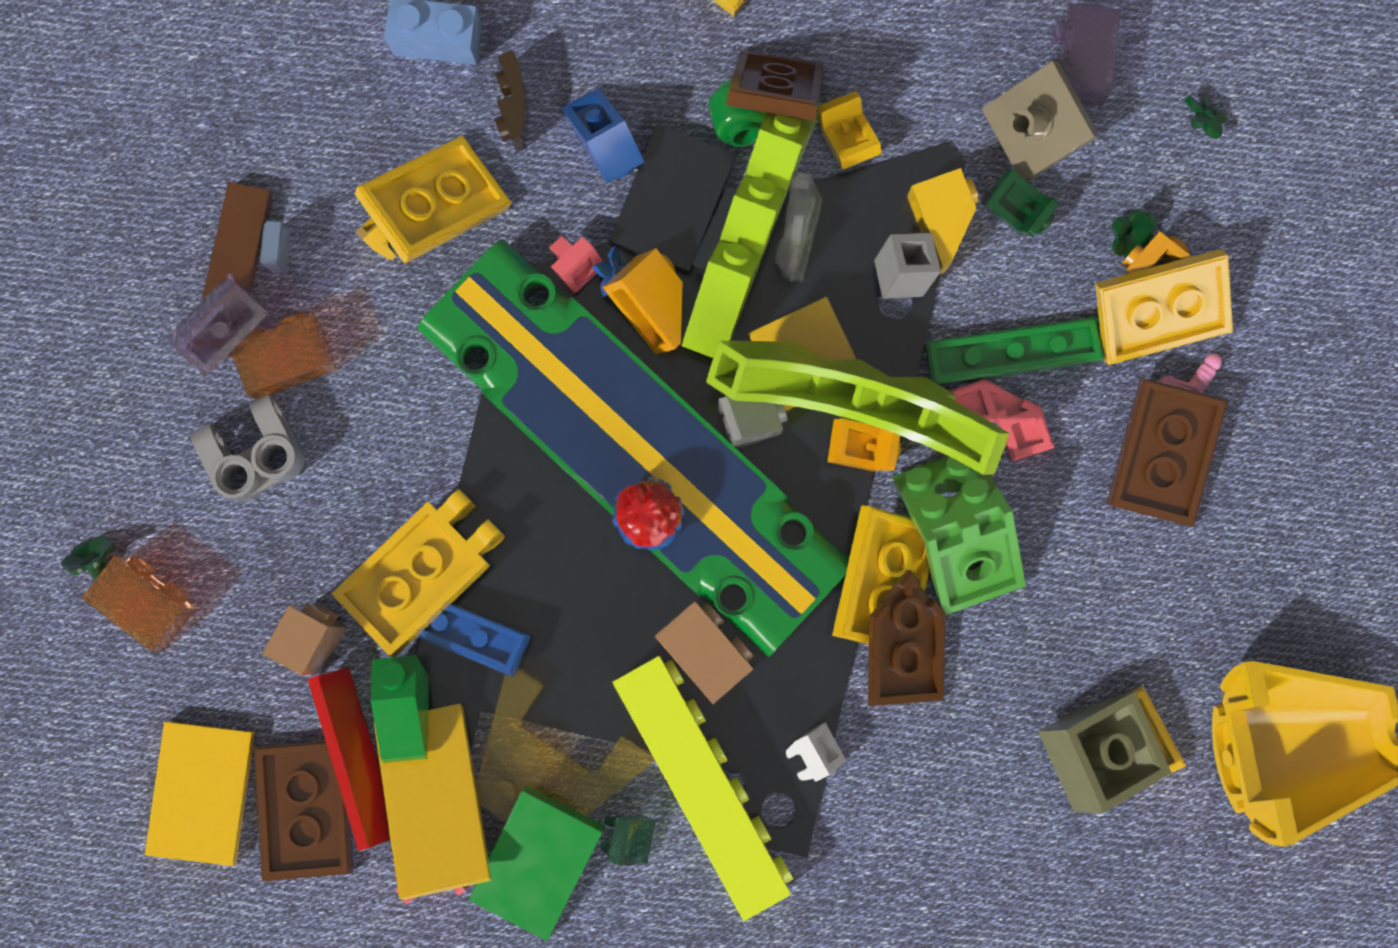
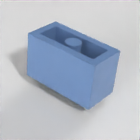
M389 0L384 39L394 56L477 65L482 22L476 6L425 0Z

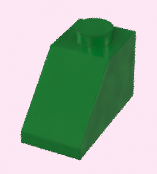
M416 655L372 659L371 706L383 763L428 758L429 676Z

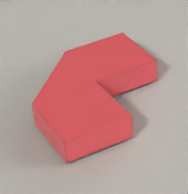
M986 379L950 390V392L956 395L954 401L992 423L997 422L1000 428L1010 433L1005 445L1010 462L1055 448L1040 406L1026 399H1021Z

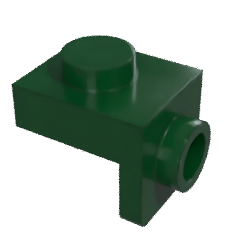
M1006 169L981 204L1018 235L1034 237L1036 234L1043 233L1051 225L1055 217L1053 212L1059 205V202L1053 197L1044 196L1013 169Z

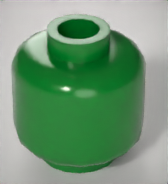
M729 80L721 84L719 89L710 97L708 110L718 138L726 143H730L734 147H745L756 142L759 130L768 113L726 106L728 91L732 81Z

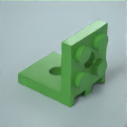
M948 456L892 476L895 490L924 542L937 603L944 610L945 615L1026 587L1013 511L990 474L983 475ZM947 492H958L952 497L943 496ZM984 560L979 567L967 570L971 564Z

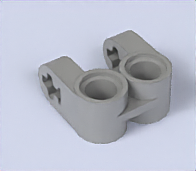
M270 393L249 403L253 417L263 435L253 447L237 455H231L222 435L212 423L190 433L191 441L213 487L218 494L226 498L241 502L254 500L263 491L281 482L295 479L304 468L305 458L303 451L283 411ZM284 448L287 460L280 469L273 470L269 462L270 456L276 449ZM243 467L247 472V481L242 488L234 490L231 485V476L234 471Z

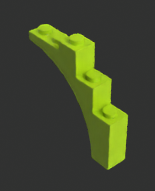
M818 108L815 121L768 113L759 130L745 176L733 197L721 238L708 262L681 346L713 358L719 340L732 341L776 220L810 137L819 120Z
M719 340L706 381L734 401L767 402L796 406L853 419L896 433L954 458L983 475L995 474L1010 434L954 401L956 397L954 393L926 377H889L860 359H823L796 342Z

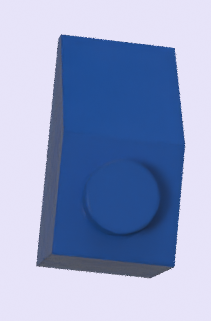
M598 87L561 107L587 155L606 183L629 175L635 167L644 163L625 120Z

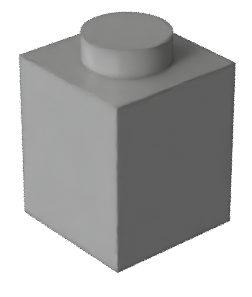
M932 233L891 234L874 260L883 299L923 297L941 272Z

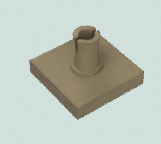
M1051 61L981 108L1015 171L1027 182L1100 137L1059 61Z

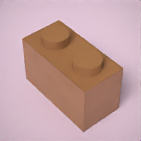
M694 601L654 637L710 702L714 704L753 670L748 663L753 654L737 636L729 641L719 630V627L725 622L709 603L700 608Z
M306 602L303 607L288 605L262 654L301 676L322 674L347 627L336 622L339 614L318 603L313 605Z

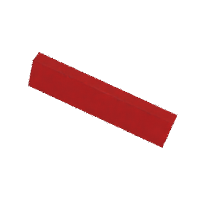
M343 668L307 679L358 851L391 840L382 776L350 668Z

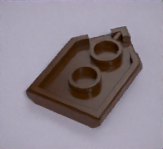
M911 570L904 572L869 616L868 706L944 700L945 612L920 587L921 582Z

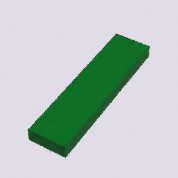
M1097 317L928 341L924 344L930 380L938 385L1095 363L1104 360Z

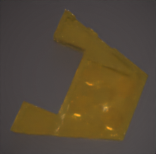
M518 668L514 677L505 674L476 784L479 805L507 822L525 785H528L587 816L649 766L654 757L632 741L621 736L599 772L595 774L523 727L521 721L545 685Z

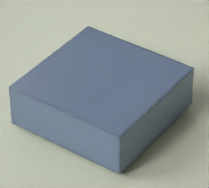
M266 221L263 227L260 262L272 273L287 274L291 231L282 222Z

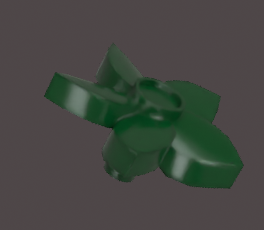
M1209 94L1202 98L1200 102L1189 95L1184 100L1195 113L1190 119L1192 128L1203 127V131L1208 136L1216 140L1219 139L1223 133L1222 124L1228 120V117L1222 111L1212 107Z

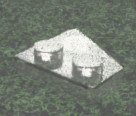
M796 172L793 173L784 237L780 239L777 246L776 264H779V269L786 279L802 282L822 198L811 175Z

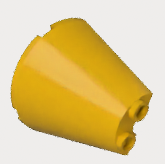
M1256 661L1238 664L1223 679L1220 685L1222 692H1225L1222 704L1214 705L1212 715V741L1217 770L1233 809L1236 813L1244 812L1252 822L1249 830L1261 840L1275 846L1293 845L1398 786V738L1395 733V725L1398 723V702L1394 687Z

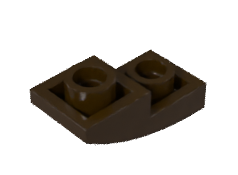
M512 50L498 55L502 70L496 72L495 75L504 99L497 101L502 115L495 117L494 120L503 143L512 140L517 153L525 149L528 133V102L522 73L515 52Z

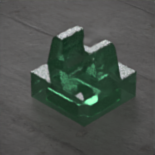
M644 815L606 817L604 824L614 828L612 840L600 842V849L609 855L608 862L619 866L648 863L656 819Z

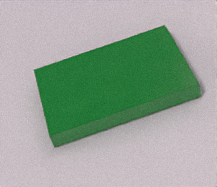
M525 785L488 859L492 881L476 884L469 901L548 941L606 826Z

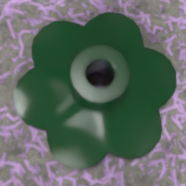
M1136 209L1131 212L1127 219L1123 216L1117 217L1112 224V230L1115 235V240L1111 247L1112 252L1117 256L1126 258L1138 244L1145 248L1154 237L1152 230L1157 222L1155 215L1146 213L1142 209Z
M105 535L97 536L91 541L81 542L71 550L70 555L62 560L61 565L65 570H68L70 575H78L87 570L93 579H98L108 572L104 561L106 556L114 551L115 544L112 540H108Z

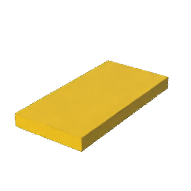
M461 703L428 710L427 759L383 763L376 734L399 898L407 900L492 881L464 708Z

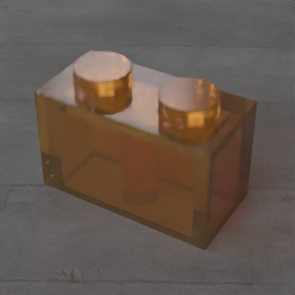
M305 313L291 315L280 322L282 326L267 332L265 329L249 331L240 336L241 342L229 346L248 396L257 400L268 393L274 395L338 370L322 324L314 316L309 315L306 317Z
M114 555L83 595L82 599L151 652L165 651L197 610L187 602L190 595L171 581H167L164 585L152 575L155 568L139 556L133 555L129 558Z

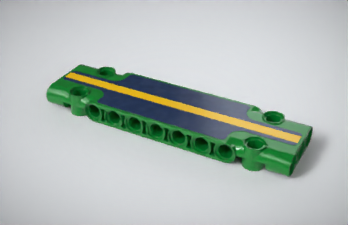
M500 239L494 243L420 321L417 330L470 378L489 401L612 516L614 513L613 508L617 503L614 496L627 486H633L642 481L647 482L650 477L669 483L675 496H680L684 509V515L681 520L683 525L681 530L677 531L672 543L661 549L658 548L657 550L650 551L699 597H704L767 657L773 654L846 575L849 558L815 528L808 517L799 513L789 503V498L771 480L733 447L730 442L572 297L568 299L554 286L550 278L541 274L505 239ZM540 287L549 291V298L543 305L531 306L527 303V296L533 289ZM476 350L487 351L489 359L483 368L478 370L468 368L467 362L471 353ZM791 521L799 523L805 532L803 542L795 546L785 543L780 533L781 527ZM735 585L744 591L746 597L745 604L739 610H728L721 604L720 594L727 586Z

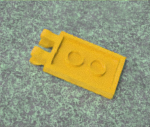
M460 489L456 490L438 510L429 502L424 504L331 593L389 657H396L490 566L482 555L495 548L506 537L489 519L467 541L462 537L453 525L468 516L475 509L476 505Z

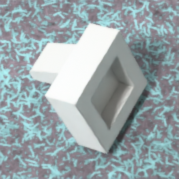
M825 722L802 735L786 750L788 758L800 754L807 767L797 774L801 780L814 779L816 782L833 773L847 761Z

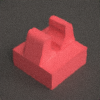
M561 236L549 247L557 259L551 268L574 295L597 274L591 266L603 262L594 247L583 237L572 245Z

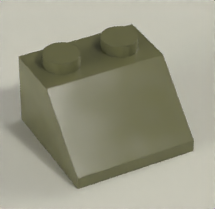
M1135 691L1127 692L1074 711L1038 731L1074 812L1105 813L1171 774V770Z

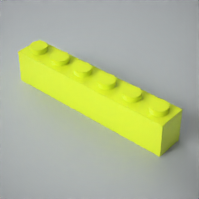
M658 656L613 681V685L743 921L790 896L791 892L787 883L793 880V877L781 855L774 859L770 855L765 843L772 839L760 817L757 816L751 820L744 808L743 803L750 799L738 777L736 776L729 780L721 764L728 761L715 737L707 741L699 726L706 722L694 698L686 702L678 686L683 684L684 680L673 660L671 659L664 663L662 657Z

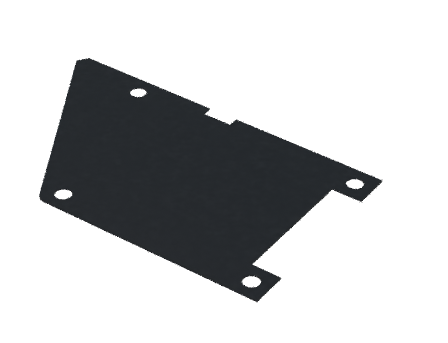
M948 142L789 189L764 251L732 341H750L748 333L827 297L856 359L866 362L889 377H917L940 275H938L923 297H911L912 308L905 318L891 320L886 318L879 310L878 299L881 295V289L874 260L891 234L921 233L907 198L911 186L959 168L964 173L966 165L964 159ZM609 242L595 246L594 249L602 261L607 263L608 253L615 246ZM616 247L620 253L621 264L631 262L637 256V254ZM556 258L533 265L541 274L550 278L554 286L568 299L572 297L729 442L718 412L719 399L726 397V395L706 382L713 358L681 346L703 278L699 277L694 266L690 274L675 269V273L683 282L681 344L674 350L655 355L610 296H602L600 285L601 281L604 280L603 277L596 274L574 295L551 268L557 261ZM535 288L530 291L527 299L536 292L544 291L549 293V291L545 288ZM481 394L458 489L476 507L468 516L456 522L453 527L467 541L489 519L506 537L495 548L482 555L490 566L452 603L528 634L531 638L514 677L420 639L416 656L429 676L428 710L461 703L464 708L470 751L472 750L481 711L650 751L612 682L658 656L662 657L664 663L672 659L684 680V683L678 686L686 702L694 698L706 722L699 726L707 741L715 737L728 761L721 764L722 768L747 774L744 790L750 800L743 803V806L751 820L759 816L772 840L765 843L766 847L807 858L826 777L816 782L814 779H799L797 774L807 766L800 754L788 758L786 750L802 735L824 722L835 739L856 647V641L832 636L845 576L773 654L767 657L704 597H699L650 550L644 548L638 550L634 546L628 545L621 537L618 528L614 526L612 521L614 517L491 401ZM796 407L786 412L788 421L781 423L783 428L781 435L737 450L789 498V503L799 513L808 517L815 528L850 558L861 505H866L873 471L827 462L834 419H853ZM900 435V440H899V441H900L901 445H902V441H903V436ZM791 521L781 527V538L785 543L795 546L803 542L805 532L799 523ZM730 585L722 590L720 601L726 609L732 611L739 610L745 604V593L740 587ZM694 601L700 608L709 603L725 622L719 627V630L729 641L737 636L753 654V657L748 661L753 670L714 704L710 702L654 637ZM774 793L786 794L795 803V817L788 826L783 828L769 826L761 815L763 801Z

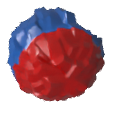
M650 477L647 482L642 481L633 486L629 485L614 496L617 503L613 508L614 519L612 521L628 545H632L638 550L640 548L657 550L658 548L661 549L664 546H668L674 541L673 539L677 531L681 530L683 525L681 520L684 515V509L680 496H675L669 483Z

